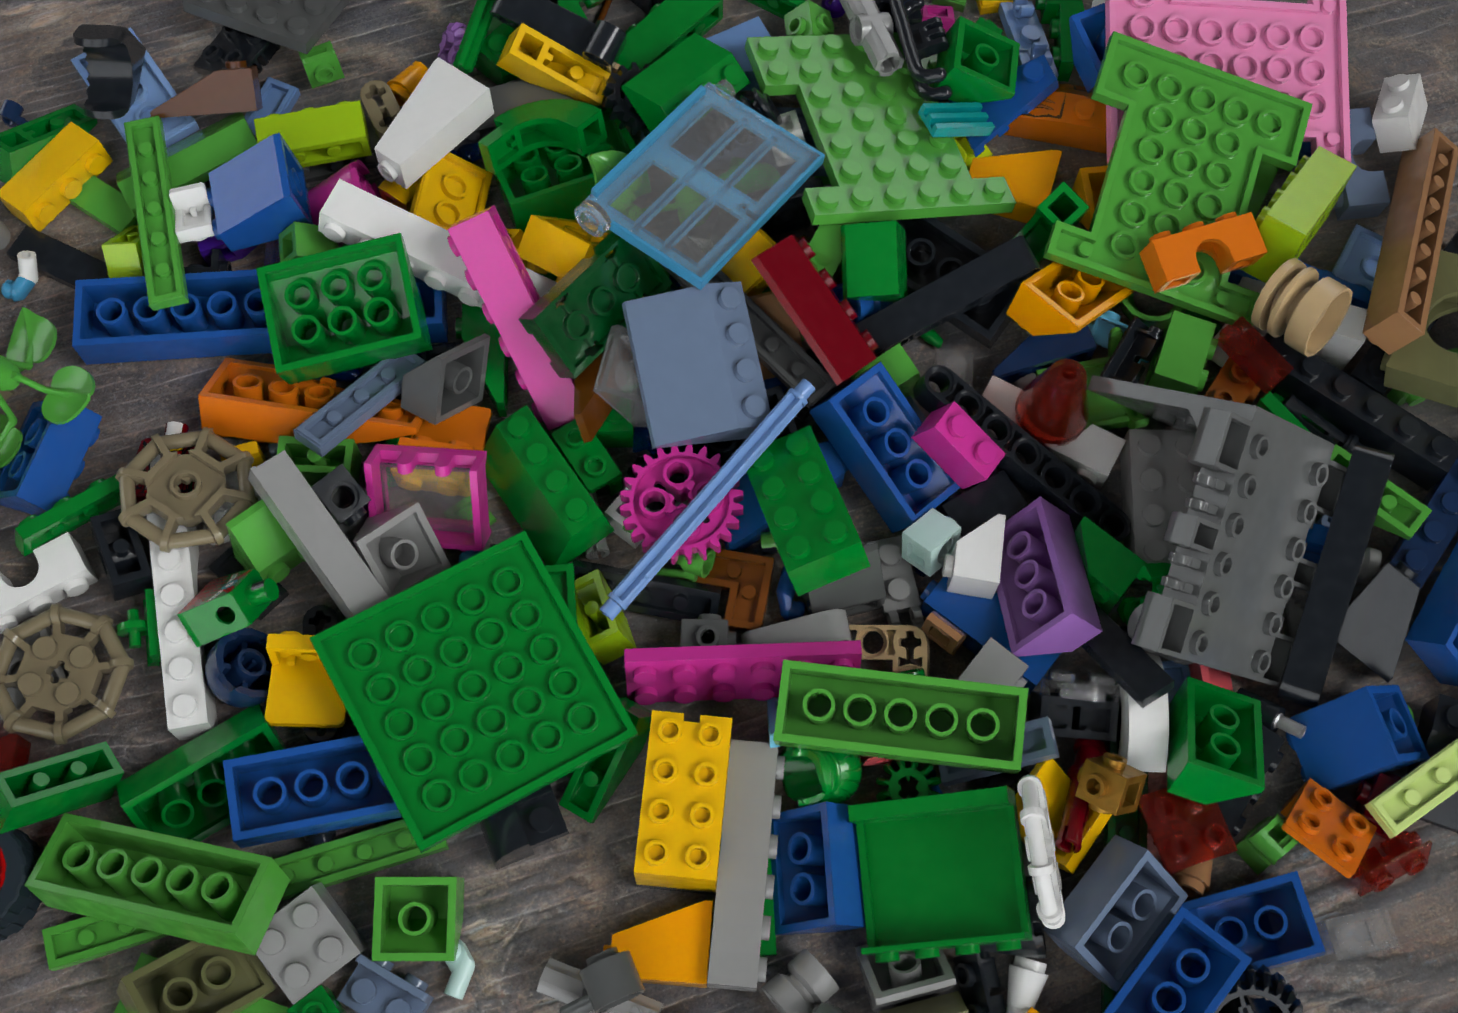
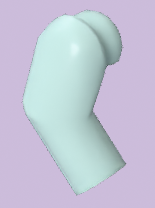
M459 939L456 961H445L451 971V975L444 994L463 1000L475 969V961L466 944Z

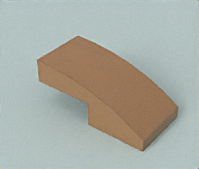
M935 611L928 615L921 629L927 637L953 656L966 639V634Z

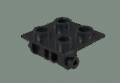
M223 25L221 32L203 50L202 55L195 62L194 66L214 72L221 68H226V61L246 60L247 66H257L258 73H261L263 70L261 65L266 66L269 63V60L280 49V45Z

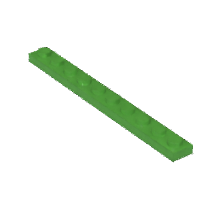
M402 819L281 856L273 860L290 879L281 901L297 897L309 887L319 882H322L326 888L449 850L447 840L421 853ZM89 916L42 930L48 967L51 971L61 970L169 936Z

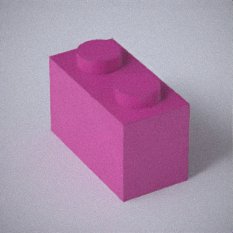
M955 401L932 411L911 437L961 489L987 480L1006 455Z

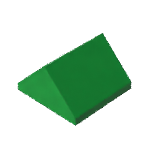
M896 220L842 225L843 299L897 302L908 296L905 229Z

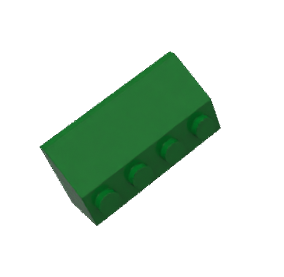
M527 405L495 426L484 447V451H487L486 476L523 531L525 530L546 565L568 564L615 531Z
M261 705L249 707L117 783L120 806L138 829L200 842L231 824L223 760L287 748L275 727L268 725L266 722L265 712Z

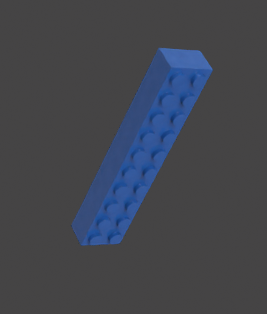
M257 270L187 273L185 277L189 303L155 311L151 309L148 303L145 276L76 280L72 347L86 365L272 353ZM414 276L425 312L431 343L448 342L447 292L435 290L429 287L423 280Z

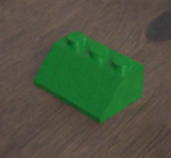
M693 33L622 85L621 89L649 131L652 132L700 85L705 88L710 87L719 98L727 101L751 82L730 51ZM711 109L701 120L712 113L713 110Z
M1187 676L1169 703L1167 792L1204 805L1262 793L1265 789L1261 701Z

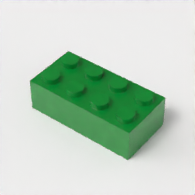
M811 426L774 440L747 470V475L797 595L801 596L870 567L860 537Z

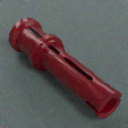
M1078 738L1073 746L1075 758L1073 765L1068 768L1066 774L1071 782L1060 828L1055 840V846L1066 853H1071L1072 844H1074L1072 850L1074 853L1080 852L1082 847V838L1090 808L1088 807V802L1075 796L1079 784L1077 776L1086 759L1103 756L1104 753L1109 752L1108 746L1100 740Z

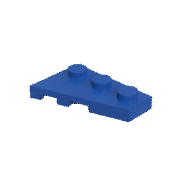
M1044 54L1018 66L1015 95L1011 99L981 103L983 108L980 112L988 114L989 118L986 122H992L995 128L990 136L966 137L975 157L985 150L984 145L996 135L1001 137L1009 130L1008 125L1021 114H1028L1059 88L1057 78Z

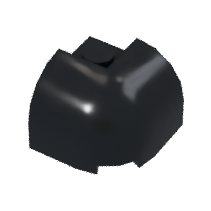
M550 784L480 821L481 830L497 870L534 855L533 848L569 834Z

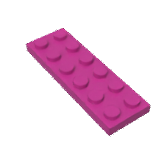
M861 640L624 649L627 698L641 705L675 701L681 704H688L702 700L729 702L733 699L766 701L773 697H779L783 659L861 668Z

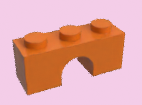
M1230 212L1218 217L1211 224L1204 225L1203 221H1198L1184 227L1182 232L1171 235L1169 230L1157 233L1149 238L1150 243L1139 255L1154 293H1159L1186 285L1201 272L1196 252H1203L1211 256L1220 274L1254 265L1268 251L1252 212L1237 216L1236 212Z

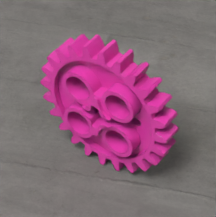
M687 445L685 452H679L678 446L671 447V453L666 454L662 448H657L658 458L653 459L647 454L643 455L644 468L636 464L632 465L633 474L636 478H624L625 486L629 490L620 491L621 501L627 503L620 506L621 516L628 517L623 521L625 530L634 529L631 533L632 542L636 543L644 539L642 543L643 553H646L687 507L683 502L688 500L690 503L721 468L719 467L721 463V455L719 453L708 459L707 447L705 446L698 454L693 453L692 445ZM677 473L685 474L688 477L682 483H673L669 479ZM740 480L705 518L710 521L708 523L702 522L671 557L672 564H676L679 555H684L689 565L692 563L693 554L698 553L705 561L707 560L706 549L710 547L715 552L720 553L721 546L719 540L722 539L729 543L732 541V534L728 528L739 530L740 521L734 516H741L744 513L743 505L738 503L744 500L743 491L736 490L740 486ZM656 484H661L663 487H665L666 491L654 486ZM675 500L681 503L678 507L675 506ZM654 501L665 505L658 512H650L645 509L649 503Z

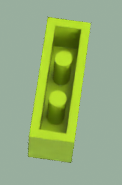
M360 100L353 102L342 101L336 105L319 108L308 107L301 111L270 114L263 118L254 119L257 144L272 134L280 133L302 168L372 155L367 122Z

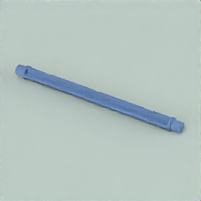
M802 379L794 389L790 388L787 391V394L614 590L607 595L609 599L599 609L606 617L613 621L621 610L625 611L631 602L783 429L808 403L807 399L816 390L809 381Z

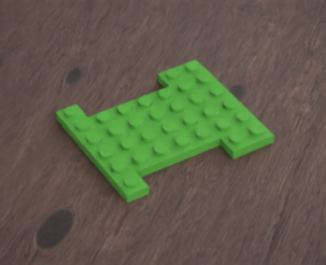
M1113 31L1106 46L1091 99L1120 109L1124 113L1089 231L1056 220L1052 225L1043 258L1248 331L1253 327L1251 315L1260 293L1228 282L1230 272L1220 274L1211 256L1203 252H1196L1201 272L1192 281L1183 286L1154 293L1139 253L1150 243L1149 238L1157 233L1169 230L1171 235L1182 232L1184 227L1198 221H1203L1204 225L1211 224L1218 217L1230 212H1236L1237 216L1246 214L1261 161L1287 171H1291L1296 167L1313 104Z
M894 32L893 37L905 59L898 33ZM850 34L747 37L744 49L761 93H766L768 96L796 95L816 148L825 154L823 166L832 187L805 188L802 196V201L812 225L1012 213L1016 201L1005 177L972 178L954 138L931 136L918 111L923 103L938 102L926 101L919 97L914 88L906 60H904L902 68L896 70L891 76H880L879 72L874 70L863 46H855L851 41ZM938 54L921 59L923 68H936Z

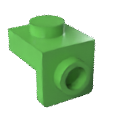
M331 41L314 46L308 54L298 52L312 89L345 78Z

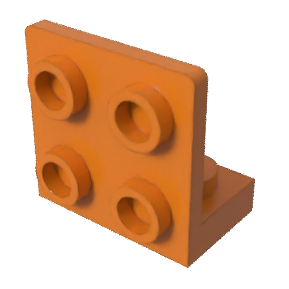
M471 406L436 425L424 420L417 434L411 435L410 438L400 437L398 445L484 451L492 417L491 409Z
M1311 778L1285 803L1280 812L1286 817L1281 826L1282 830L1346 878H1351L1355 874L1377 829L1362 814L1357 813L1334 796L1328 789L1322 787Z

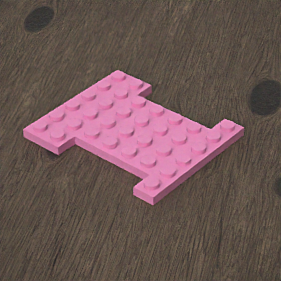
M1105 0L1106 46L1109 37L1115 31L1309 102L1313 105L1303 142H1311V155L1318 146H1321L1351 162L1346 0H1307V4L1260 0ZM1106 105L1107 164H1109L1124 111Z

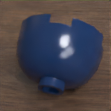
M243 628L220 638L210 650L205 664L207 685L214 696L223 703L242 708L253 707L267 701L272 668L266 650L267 634L253 628Z

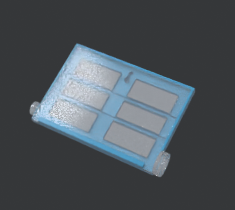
M720 80L716 85L708 82L705 86L700 85L591 189V194L575 208L574 215L578 224L588 234L594 237H601L606 231L610 230L701 290L823 164L825 154L734 98L736 94L735 89L728 81Z

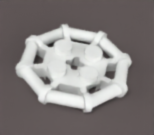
M1025 775L1019 780L1017 791L1023 801L1020 822L1025 829L1026 836L1024 838L1027 858L1031 862L1027 866L1028 872L1032 876L1035 895H1038L1039 900L1036 911L1045 927L1057 929L1065 922V908L1061 892L1062 881L1055 856V838L1049 818L1047 797L1041 780L1034 775Z

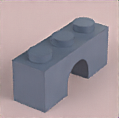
M1370 107L1350 109L1351 163L1355 165L1357 164L1353 159V155L1364 154L1376 140ZM1357 165L1333 208L1336 212L1337 221L1378 217L1390 203L1384 171H1366Z

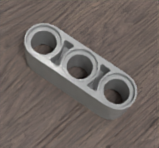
M831 609L753 629L741 635L742 644L852 641L847 613L843 609Z

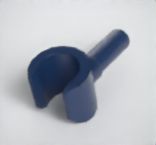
M8 99L3 102L0 108V115L5 125L16 127L29 122L21 117L24 109L20 104Z

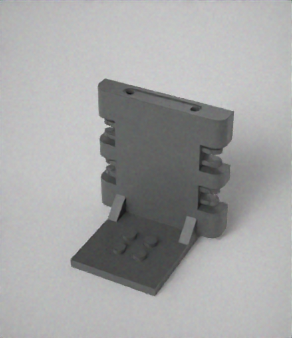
M1092 375L1088 390L1167 426L1191 433L1196 431L1187 460L1201 467L1199 473L1194 472L1193 474L1194 492L1191 497H1186L1184 506L1188 508L1187 514L1177 511L1171 512L1163 541L1177 547L1175 552H1169L1167 560L1171 562L1168 575L1162 576L1160 585L1164 586L1162 594L1151 591L1146 593L1131 644L1280 688L1295 640L1293 637L1279 633L1285 619L1282 616L1286 602H1290L1294 588L1310 591L1318 565L1303 558L1308 544L1305 543L1308 530L1313 528L1314 519L1317 514L1333 517L1347 472V467L1330 460L1335 444L1255 405Z

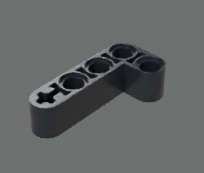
M495 0L489 12L494 18L514 29L521 23L526 24L609 73H612L626 44L627 35L617 26L603 20H598L597 24L549 0Z

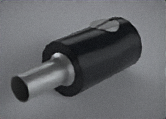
M1240 688L1236 692L1261 701L1262 725L1273 732L1281 729L1300 739L1304 736L1306 726L1285 717L1286 709L1244 688Z

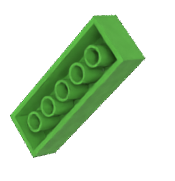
M783 659L773 741L779 746L1018 774L1021 771L1029 688Z
M64 813L24 886L46 906L255 956L290 879L272 857Z

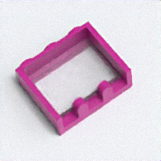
M376 444L364 462L366 492L371 499L368 502L369 518L416 501L419 502L442 548L458 549L462 552L470 550L483 551L492 533L489 523L486 480L487 451Z

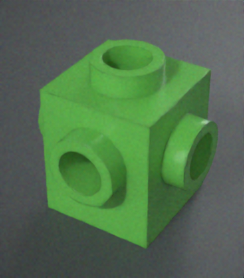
M810 0L805 1L784 15L786 36L834 34L831 12Z

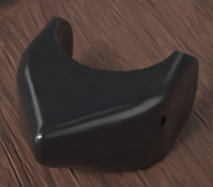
M82 24L73 33V38L76 45L84 47L82 51L87 54L85 60L89 63L86 69L90 73L87 78L90 85L86 90L88 99L84 103L85 115L93 119L121 118L126 115L136 99L146 48L126 27Z

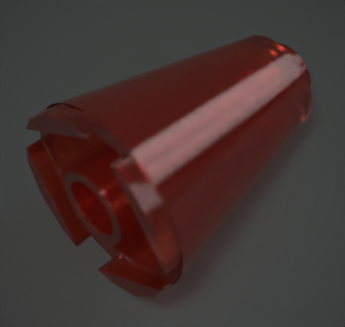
M1061 359L1056 361L1029 382L1020 391L1016 399V424L1043 446L1045 443L1057 444L1056 447L1065 446L1076 440L1087 425L1089 418L1087 374L1084 367L1075 360Z

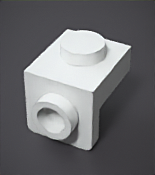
M200 182L170 189L169 197L175 209V233L180 244L190 241H202L208 237L215 236L212 229V219H215V211L209 204L205 184Z

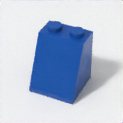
M280 133L272 134L208 173L211 188H207V198L210 206L215 211V219H212V229L216 239L222 240L231 252L278 240V235L294 221L313 224L304 170Z
M1399 685L1365 686L1290 717V719L1306 726L1304 736L1300 739L1286 732L1287 742L1296 751L1301 763L1303 781L1306 782L1311 778L1330 792L1359 783L1364 779L1368 780L1380 772L1383 774L1430 758Z

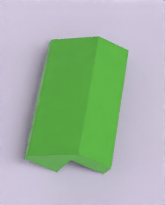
M236 112L167 147L172 188L208 181L209 172L257 144L255 135L242 112ZM130 167L116 173L117 185L130 210L137 217Z

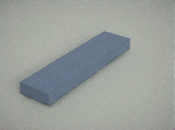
M413 354L378 362L293 430L295 439L319 456H325L368 419L402 393L403 375L427 361Z

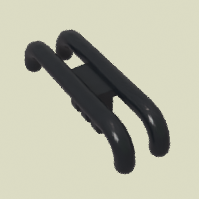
M889 0L902 50L917 94L924 100L932 102L949 99L952 96V89L949 86L934 88L928 85L943 81L947 77L946 70L942 67L925 69L921 63V59L944 52L949 48V42L946 38L941 18L933 17L910 25V15L921 10L924 7L925 1L907 0L903 3V0Z

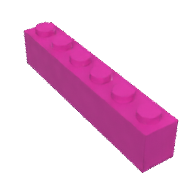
M495 205L454 223L447 229L450 234L447 237L449 246L456 257L461 256L467 268L465 270V277L472 290H478L483 299V313L490 324L495 323L501 335L498 338L500 347L506 357H512L517 367V370H515L517 381L523 390L528 389L534 401L531 405L535 417L540 423H545L548 431L575 419V379L560 378L550 365L551 360L533 334H528L518 320L540 299V296Z

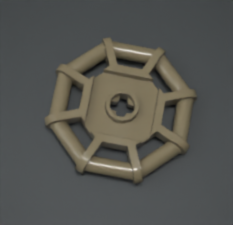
M203 427L201 431L163 436L156 433L150 436L151 441L125 467L119 468L115 476L119 481L121 513L118 519L122 526L131 527L158 545L161 552L170 553L172 549L212 543H215L217 546L225 542L224 538L228 535L226 523L259 501L255 496L254 487L248 480L249 471L254 462L250 452L241 451L216 435L213 428ZM195 446L194 449L188 450L189 454L178 455L177 451H169L171 449ZM212 449L226 458V460L219 462L206 454V452ZM158 455L162 456L148 472L143 471ZM234 471L237 472L239 490L227 488L226 475ZM191 482H195L193 491L180 493L179 484L188 485ZM138 484L145 485L147 487V499L136 503L135 486ZM225 502L234 503L228 512L215 524L212 519L214 513ZM154 512L165 519L167 522L164 530L143 516ZM203 522L207 528L176 533L179 525L195 527Z
M61 603L51 604L50 609L12 629L6 628L1 633L4 637L0 644V714L4 721L3 728L11 734L20 732L55 741L57 745L67 744L68 739L107 718L113 719L117 714L115 708L129 671L134 669V659L129 658L113 627V619L106 614L98 616L65 608ZM65 623L90 629V632L84 638L65 634ZM53 625L52 635L38 638L31 646L24 641V639ZM100 640L103 641L112 659L108 662H101L95 654L94 646ZM17 647H19L25 653L16 674L6 675ZM64 665V669L69 672V676L67 678H60L58 683H53L54 678L51 676V673L54 669ZM111 674L103 697L100 700L96 697V693L103 675ZM18 686L19 691L23 694L26 702L19 710L16 709L6 688ZM89 703L95 706L68 721V714L74 712L73 708L81 704L85 706ZM38 710L54 714L55 722L50 724L30 719V717Z

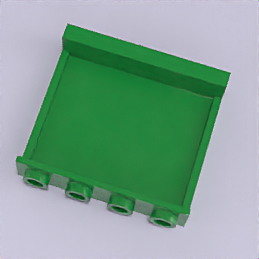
M1008 786L848 805L849 822L856 824L868 945V948H861L862 955L875 956V963L900 961L899 953L915 952V959H929L940 957L939 949L955 948L956 955H971L981 953L980 945L996 944L997 951H1012L1022 949L1021 941L1033 940L1016 798L1013 789Z

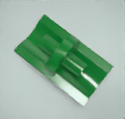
M145 589V599H143L144 620L139 619L138 609L127 610V621L117 624L116 631L118 636L129 638V648L132 649L140 648L141 636H145L147 667L159 666L161 657L154 589Z

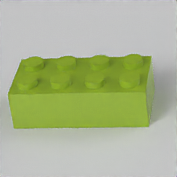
M1318 146L1311 157L1304 155L1294 172L1291 171L1281 189H1277L1268 206L1265 205L1255 220L1268 253L1254 265L1241 268V270L1267 283L1283 263L1289 259H1298L1327 220L1357 165L1321 146Z

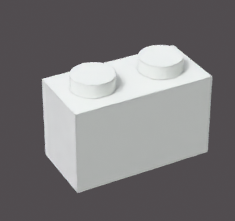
M1420 73L1409 75L1397 74L1384 78L1372 117V124L1380 153L1416 150L1428 107Z

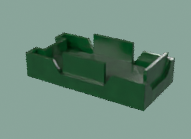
M612 231L593 248L595 254L591 258L582 259L548 291V294L543 295L518 319L527 333L533 334L551 360L550 365L560 378L576 379L627 329L622 304L625 301L662 294L673 284L659 262ZM611 250H613V252L606 258L605 256H606Z

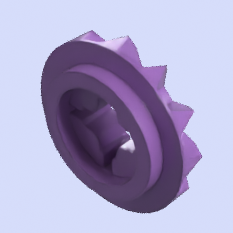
M460 22L449 23L446 31L442 33V41L439 44L440 52L437 56L452 66L467 28L464 23Z

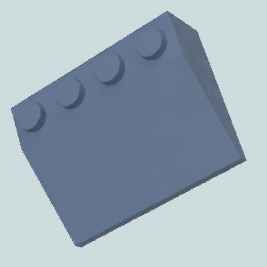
M741 281L707 283L701 290L693 286L625 301L622 304L652 449L747 439L771 412Z

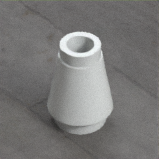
M1015 956L1013 964H1009L1006 1013H1027L1031 1007L1035 1008L1049 976L1045 974L1046 963Z

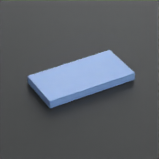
M131 27L128 28V30L138 39V37L131 29ZM147 50L144 56L138 93L133 105L125 116L110 119L125 142V122L151 117L150 111L177 95ZM82 53L71 59V62L89 87L90 84L87 78L90 73L86 69L89 63L85 60L87 54ZM193 116L161 118L166 148L200 130Z

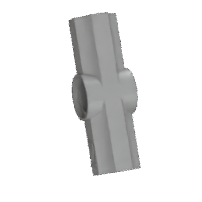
M839 0L850 20L849 33L851 41L855 46H863L874 70L878 71L880 76H891L896 70L902 68L905 59L893 37L894 25L889 12H880L874 0Z
M549 958L540 977L536 992L565 1004L587 994L579 974L580 969ZM640 994L620 1005L597 1013H661L664 1003Z

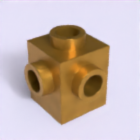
M1106 752L1103 756L1086 759L1085 763L1081 766L1077 776L1079 784L1075 796L1088 802V807L1098 813L1118 816L1137 810L1147 774L1127 765L1126 758L1118 754Z

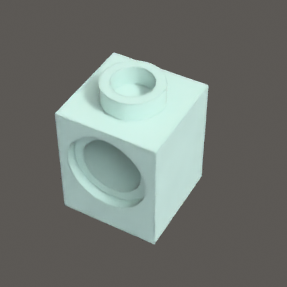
M934 508L930 509L902 532V558L931 577L943 567L945 555H952L956 542L961 539V526L951 517L944 516Z

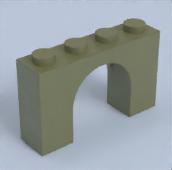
M1440 251L1425 335L1390 355L1385 352L1380 365V370L1385 371L1384 386L1458 408V354L1437 345L1429 336L1427 328L1439 317L1458 312V254Z

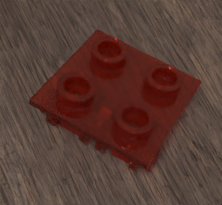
M1167 788L1141 795L1138 809L1142 812L1149 829L1148 833L1149 835L1151 834L1154 840L1153 845L1156 846L1163 862L1162 866L1170 875L1186 870L1185 868L1238 851L1217 802L1204 805L1168 793Z

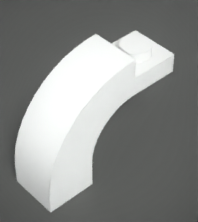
M1147 653L1164 670L1160 657ZM1118 684L1121 700V731L1118 755L1127 759V765L1142 772L1166 773L1169 744L1168 693L1142 708Z

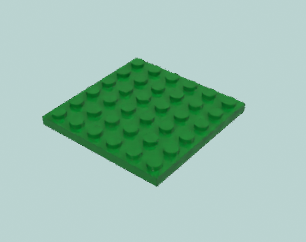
M525 530L310 637L315 651L421 853L638 736V731Z

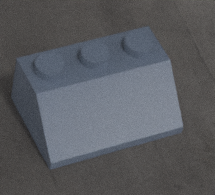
M1115 834L1063 902L1065 908L1064 924L1057 929L1044 927L1043 930L1067 955L1110 989L1117 992L1188 895L1148 849Z

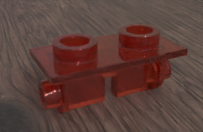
M1243 316L1232 326L1230 324L1227 325L1219 333V347L1265 394H1268L1294 369Z
M1403 831L1397 836L1381 842L1380 848L1387 856L1383 857L1374 846L1367 849L1355 874L1351 877L1353 879L1358 877L1361 880L1358 891L1359 896L1361 897L1373 890L1376 893L1387 889L1395 879L1405 874L1412 876L1421 872L1428 865L1432 842L1429 840L1422 844L1421 837L1417 832L1412 831L1409 833L1408 831Z

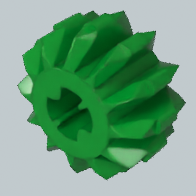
M897 760L900 768L897 772L889 764L883 766L884 771L891 776L890 780L885 778L876 779L877 785L889 789V791L880 792L876 795L878 801H885L890 798L892 800L903 799L899 796L902 792L899 784L907 779L908 783H910L911 779L918 782L916 785L917 797L941 794L929 790V787L940 785L942 783L941 778L933 777L928 780L925 778L934 769L932 764H926L921 771H918L919 762H911V768H906L905 761Z

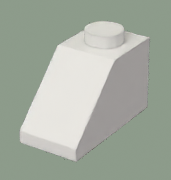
M997 514L956 542L952 555H945L942 577H948L947 592L986 599L993 598L1000 583L1006 515Z

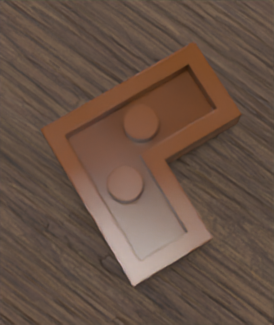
M721 549L720 553L716 552L715 562L709 575L706 578L698 576L697 583L722 587V590L730 591L724 620H728L729 629L747 632L763 627L775 558Z

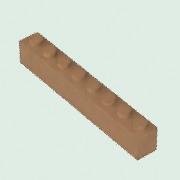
M1437 128L1432 129L1418 139L1416 150L1402 151L1362 332L1372 344L1379 346L1388 355L1425 335L1458 161V147Z

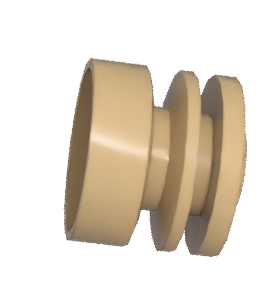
M1293 258L1283 263L1263 287L1255 302L1251 323L1262 331L1267 330V333L1274 338L1284 334V342L1289 347L1310 357L1319 352L1328 343L1341 325L1350 307L1353 292L1349 287L1331 277L1319 280V272L1315 268H1306L1307 266L1304 262Z

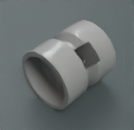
M803 949L788 963L789 973L787 975L778 973L762 987L765 995L780 1013H811L813 1010L812 1004L826 1002L839 990L837 983L828 971L806 949Z

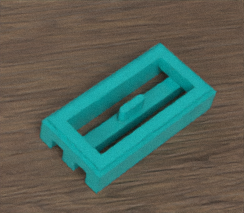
M980 102L923 103L918 111L932 137L990 136L995 128L992 122H986L989 118L988 114L980 112L983 108Z

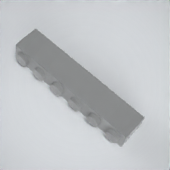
M731 739L707 987L756 992L757 982H766L768 957H760L761 940L769 941L771 916L763 915L765 899L773 900L775 875L767 874L768 859H776L778 835L771 834L772 819H780L782 795H774L775 779L783 780L785 756H777L778 747L770 748V743Z

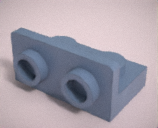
M359 954L355 960L358 962L357 967L336 999L358 1013H426L434 998L425 993L429 985L414 975L407 973L405 978L402 979L390 972L394 966L392 962L372 961V955L368 959Z

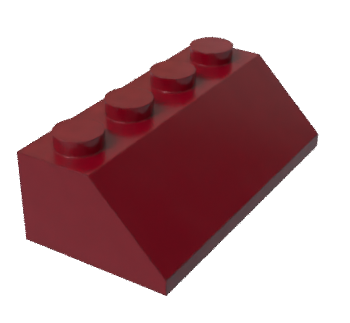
M791 234L754 257L751 261L838 386L875 360L878 356L874 350L879 348V346L867 329L863 332L859 330L853 321L858 315L848 300L845 298L841 302L832 290L837 284L824 267L819 271L811 258L816 256L807 240L804 237L798 240L795 235Z

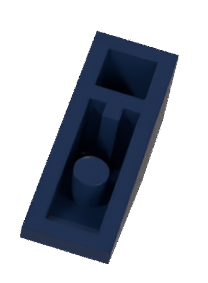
M1088 325L1077 333L1030 335L992 371L990 380L992 376H995L1012 384L1028 374H1036V370L1091 360L1097 345Z

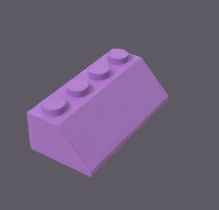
M1039 497L1005 522L1000 583L997 588V594L1011 653L1016 657L1072 652L1103 632L1070 516L1042 497Z

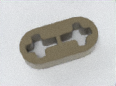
M373 80L364 84L360 91V97L364 110L378 138L381 139L388 129L384 118L390 117L392 122L401 108L389 85L381 80ZM377 94L382 98L384 104L379 107L372 98V96Z

